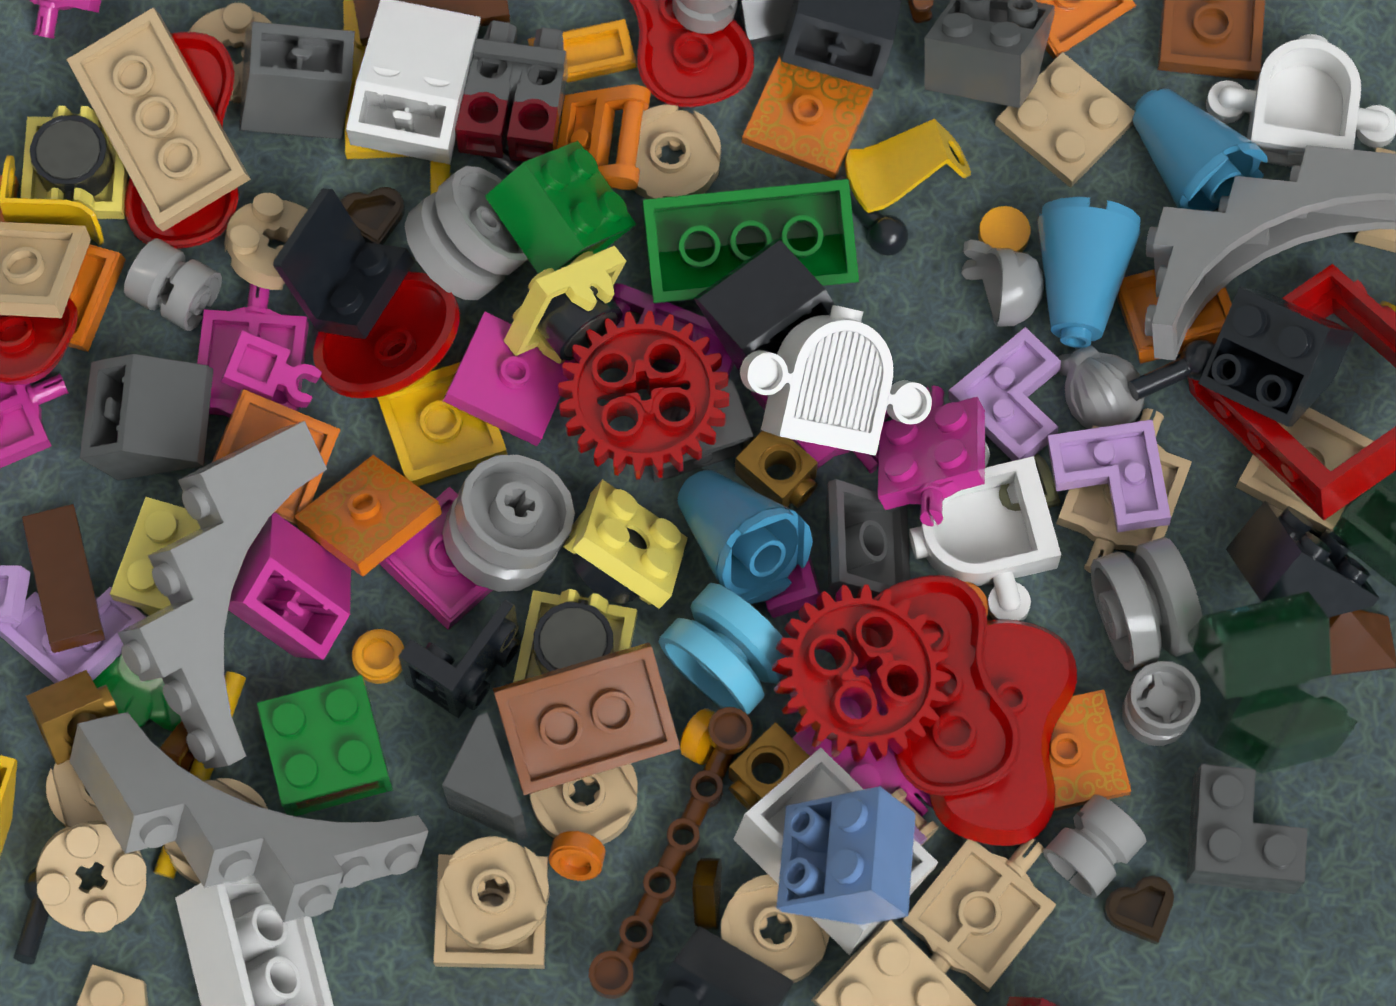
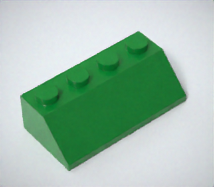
M849 179L655 198L642 201L653 303L694 299V297L775 239L781 240L822 286L859 282Z

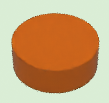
M566 831L554 838L549 854V863L553 870L567 879L575 881L590 880L601 873L606 851L604 845L594 836L580 831Z

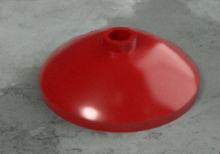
M408 272L366 339L318 332L314 344L313 358L315 367L322 372L320 377L334 392L346 397L361 399L391 395L412 386L428 375L441 362L451 347L460 322L457 300L452 292H446L426 273Z

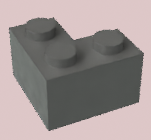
M1201 764L1192 780L1186 883L1295 894L1305 883L1308 828L1253 823L1256 769Z

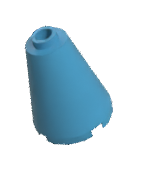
M1171 89L1151 90L1144 94L1136 103L1133 124L1177 208L1214 211L1219 207L1222 196H1230L1235 176L1263 178L1264 174L1258 168L1261 161L1267 163L1268 157L1259 145Z
M1090 197L1059 198L1047 202L1042 207V213L1039 214L1038 231L1051 332L1059 337L1060 342L1066 346L1075 348L1088 347L1091 345V341L1098 340L1103 336L1138 241L1141 218L1132 209L1117 202L1107 200L1106 209L1089 207Z
M713 470L699 471L690 476L682 485L677 500L679 509L721 586L733 591L749 604L763 602L783 592L792 583L787 577L797 564L802 568L809 560L813 540L810 526L797 512Z

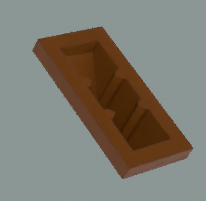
M1356 610L1304 624L1296 623L1283 629L1292 680L1396 668V654L1388 616Z

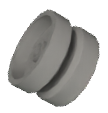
M464 166L452 174L438 187L437 192L426 197L408 213L405 222L407 242L416 261L435 283L446 292H452L453 295L463 300H479L505 279V275L511 274L528 261L526 255L485 198V195L502 180L480 167Z
M496 455L483 461L465 479L459 490L458 497L454 500L446 515L442 532L446 554L458 572L476 585L498 592L520 591L541 579L570 535L575 515L571 493L560 477L540 461L521 455Z
M1162 537L1138 545L1133 561L1126 554L1119 551L1093 559L1091 564V582L1097 609L1114 653L1126 670L1134 671L1157 662L1161 647L1175 657L1202 648L1205 643V627L1197 592L1179 550L1170 539Z

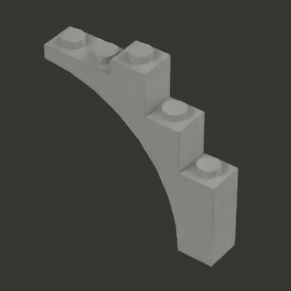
M1306 145L1301 166L1293 165L1290 181L1235 176L1230 196L1221 197L1218 212L1163 207L1158 227L1151 226L1149 228L1146 242L1147 257L1154 258L1156 297H1159L1157 305L1148 306L1145 318V335L1153 336L1154 358L1175 361L1187 330L1205 305L1231 280L1262 260L1298 244L1340 233L1396 229V154Z
M305 421L280 428L178 480L183 490V504L189 515L197 520L201 529L148 555L153 565L152 577L155 585L164 596L168 597L171 605L118 632L123 643L121 649L123 659L128 668L138 675L140 681L162 678L165 684L163 687L164 697L170 708L180 715L188 732V747L193 756L203 763L205 769L230 766L246 757L231 716L224 677V629L232 588L248 549L267 519L296 489L327 469Z
M128 712L78 723L70 763L125 854L146 848H157L166 843L176 841L204 888L225 882H237L245 877L254 875L283 922L306 916L315 917L327 910L333 909L337 892L340 888L356 887L363 882L391 874L400 875L418 866L429 831L418 815L382 822L340 823L290 816L254 806L217 790L181 768L148 739Z

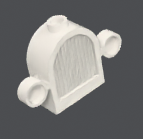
M1303 35L1299 39L1287 42L1275 49L1263 64L1254 90L1244 89L1234 81H1220L1210 89L1206 100L1208 113L1223 123L1236 122L1244 113H1249L1247 138L1259 145L1268 157L1267 163L1290 167H1293V165L1301 166L1306 145L1353 150L1356 134L1358 139L1366 146L1381 148L1391 143L1396 134V115L1392 110L1381 105L1359 108L1361 80L1355 64L1345 52L1335 45L1328 43L1326 38L1319 35Z
M832 305L830 315L812 317L794 327L782 342L778 354L763 350L754 351L744 359L740 369L741 380L747 389L758 394L768 395L761 427L762 431L780 437L870 455H876L886 411L896 421L910 425L917 424L928 416L932 406V399L927 388L919 383L902 380L892 385L893 361L886 342L873 328L861 323L863 311Z
M985 443V484L958 491L943 500L942 523L937 525L934 520V526L932 527L922 523L919 527L909 529L910 542L915 559L927 558L930 565L940 575L955 577L976 586L994 583V588L988 598V612L993 620L1010 619L1023 621L1029 613L1031 599L1028 591L1021 584L1016 583L1015 578L1057 569L1061 552L1034 456L988 467L990 452ZM1010 483L1007 492L1011 504L1019 503L1021 511L1009 510L1002 505L999 499L1001 485Z

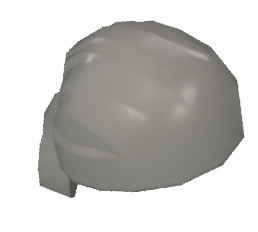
M977 240L964 242L963 252L972 259L964 263L961 274L967 280L983 279L995 325L997 327L1015 326L1029 318L1039 305L1044 293V275L1037 259L1032 258L1029 254L1013 251L1010 248H992L990 245Z
M1092 345L1084 348H1075L1076 350L1073 353L1057 357L1061 360V370L1058 373L1061 376H1067L1065 382L1067 405L1071 414L1082 426L1092 429L1093 425L1106 427L1133 423L1137 420L1144 407V398L1136 401L1128 389V382L1141 376L1130 362L1117 355L1100 353Z

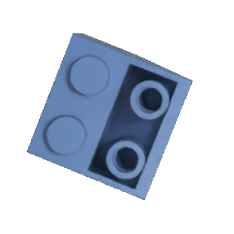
M880 786L787 805L776 908L784 913L858 925L907 917L916 813Z

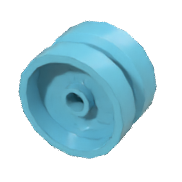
M709 583L691 604L690 608L694 620L677 618L660 636L658 642L664 654L677 670L721 709L735 707L749 715L765 696L760 681L777 684L784 676L772 671V666L778 659L787 657L775 649L776 644L783 636L763 615L733 591L720 584Z

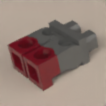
M491 21L484 39L476 38L473 51L474 57L470 65L455 128L459 153L503 159L506 142L508 141L509 159L525 162L557 149L559 122L568 77L567 54L564 50L563 32L561 30L544 27L537 29L534 45L528 46L516 44V26L508 22ZM511 105H513L512 113H511V118H510L509 129H508V134H507V138H506V132H507V127H508V122H509V117H510V112H511Z

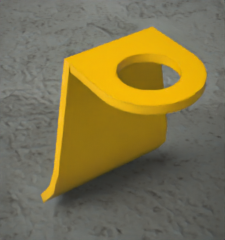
M935 119L864 149H849L845 159V170L851 190L856 200L868 213L882 210L895 203L945 164H948L964 179L971 175L970 167L959 144ZM949 145L951 146V148H952L953 151L955 152V154H956V156H957L959 162H958V161L956 160V158L954 157V155H953V153H952V151H951Z
M6 156L0 190V207L5 222L86 226L90 238L98 246L104 244L103 233L95 212L84 204L60 199L13 198L15 159L14 156Z

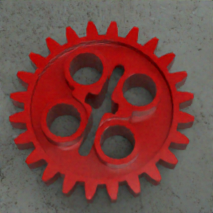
M647 311L643 324H636L632 314L626 312L624 327L618 328L612 320L607 318L605 319V335L600 336L591 329L586 331L589 348L576 344L572 346L573 357L578 363L565 362L562 365L563 375L571 381L558 383L559 396L568 399L559 404L561 417L571 418L565 424L568 436L582 434L577 441L580 453L589 451L594 447L596 448L593 456L595 466L599 467L608 458L613 459L614 475L618 476L626 464L633 465L636 479H641L645 466H652L656 476L663 478L664 463L671 462L681 472L684 470L683 455L685 453L698 461L702 459V449L699 441L715 445L716 432L711 426L724 427L726 423V414L719 410V408L729 406L730 393L721 390L728 386V373L715 372L722 366V356L720 353L706 355L710 349V339L707 336L695 342L692 341L693 324H687L678 332L674 330V315L669 314L662 325H656L653 312ZM660 359H671L678 364L676 369L668 373L658 372L651 366ZM610 368H618L626 373V376L618 382H607L600 377L605 370ZM682 384L690 385V388L688 390H684L679 387ZM647 389L651 399L641 400L637 391ZM601 399L609 401L604 406L598 404V401ZM670 407H680L689 413L685 419L678 422L666 420L661 415ZM620 416L630 417L637 422L628 431H617L610 426V423Z
M868 584L863 585L858 591L856 598H853L847 585H842L836 592L835 601L826 591L822 592L816 599L817 608L806 602L798 611L802 621L792 618L785 626V631L792 638H781L775 647L776 650L787 656L786 658L778 659L772 666V671L787 676L774 688L775 693L790 694L791 700L781 710L782 713L791 714L799 712L802 718L794 730L798 733L809 727L814 729L816 732L811 744L814 748L820 745L826 738L831 740L832 757L835 758L846 746L851 747L854 762H859L865 756L867 748H870L876 761H881L887 755L888 745L897 755L901 754L908 748L906 737L915 743L926 735L922 725L931 727L939 719V716L932 708H940L948 699L945 694L935 689L944 686L951 679V675L936 670V667L948 658V653L933 652L931 645L941 636L940 633H923L920 628L924 625L928 616L924 613L911 619L907 615L911 604L909 599L903 601L897 608L890 605L891 590L886 589L877 600L872 599ZM862 628H871L877 631L883 642L882 647L875 648L868 645L862 637ZM840 630L845 633L846 641L837 635V631ZM825 650L829 652L835 659L836 669L826 670L819 666L815 660L814 651ZM855 667L858 671L866 668L870 677L868 678L866 675L856 677L853 673V668ZM893 675L901 678L907 685L908 696H898L893 693L888 686L887 676ZM840 698H851L856 701L862 712L861 718L854 719L845 715L841 710ZM877 705L886 711V715L883 716L878 713Z

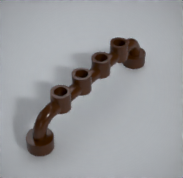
M725 707L716 711L711 717L708 726V736L710 743L714 747L704 770L697 773L691 780V797L681 818L673 821L668 827V844L657 867L650 869L644 877V894L633 916L626 918L620 926L621 941L616 951L602 952L590 964V984L593 990L601 997L607 999L622 997L630 990L633 984L634 973L632 966L639 952L645 951L652 943V925L662 904L669 902L676 893L675 877L685 857L695 852L699 846V828L708 809L717 805L722 798V780L734 754L743 751L751 740L752 724L748 715L741 709ZM703 782H710L717 790L712 796L704 797L697 792L698 785ZM684 829L690 831L694 838L689 844L681 845L673 839L674 834ZM659 877L665 878L669 881L670 887L664 893H656L650 888L652 880ZM633 926H640L645 929L647 935L640 942H632L626 937L628 929Z

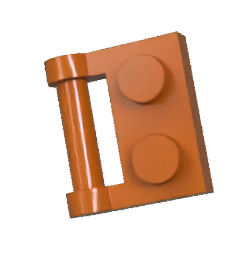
M631 84L565 95L557 149L579 141L582 147L595 158L598 170L611 188L621 190L636 189L640 176V170L636 167L643 111L649 108L650 90L644 86ZM623 109L616 164L608 165L615 111Z

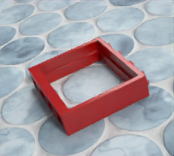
M1331 264L1282 298L1323 318L1334 313L1396 368V312L1389 306L1384 305L1382 307L1371 298L1358 279L1353 282L1335 265ZM1188 377L1189 390L1199 404L1322 520H1326L1396 471V426L1330 471L1277 421L1198 384L1199 381Z

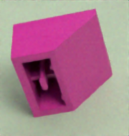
M274 512L267 519L245 555L232 588L228 610L295 657L324 660L350 616L351 568Z

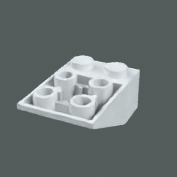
M380 0L357 77L346 132L350 145L450 164L456 140L455 128L473 59L481 17L397 0Z

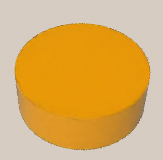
M1000 206L991 209L984 215L980 223L978 237L979 241L990 245L992 248H1010L1013 251L1022 253L1028 244L1031 228L1027 217L1021 211L1009 206Z
M374 629L364 633L357 639L352 650V661L355 670L359 675L363 676L364 680L371 683L382 684L394 680L402 672L398 656L404 649V645L397 635L388 630Z
M708 708L698 711L690 719L680 741L681 754L699 765H704L708 762L714 749L709 740L708 726L715 712Z

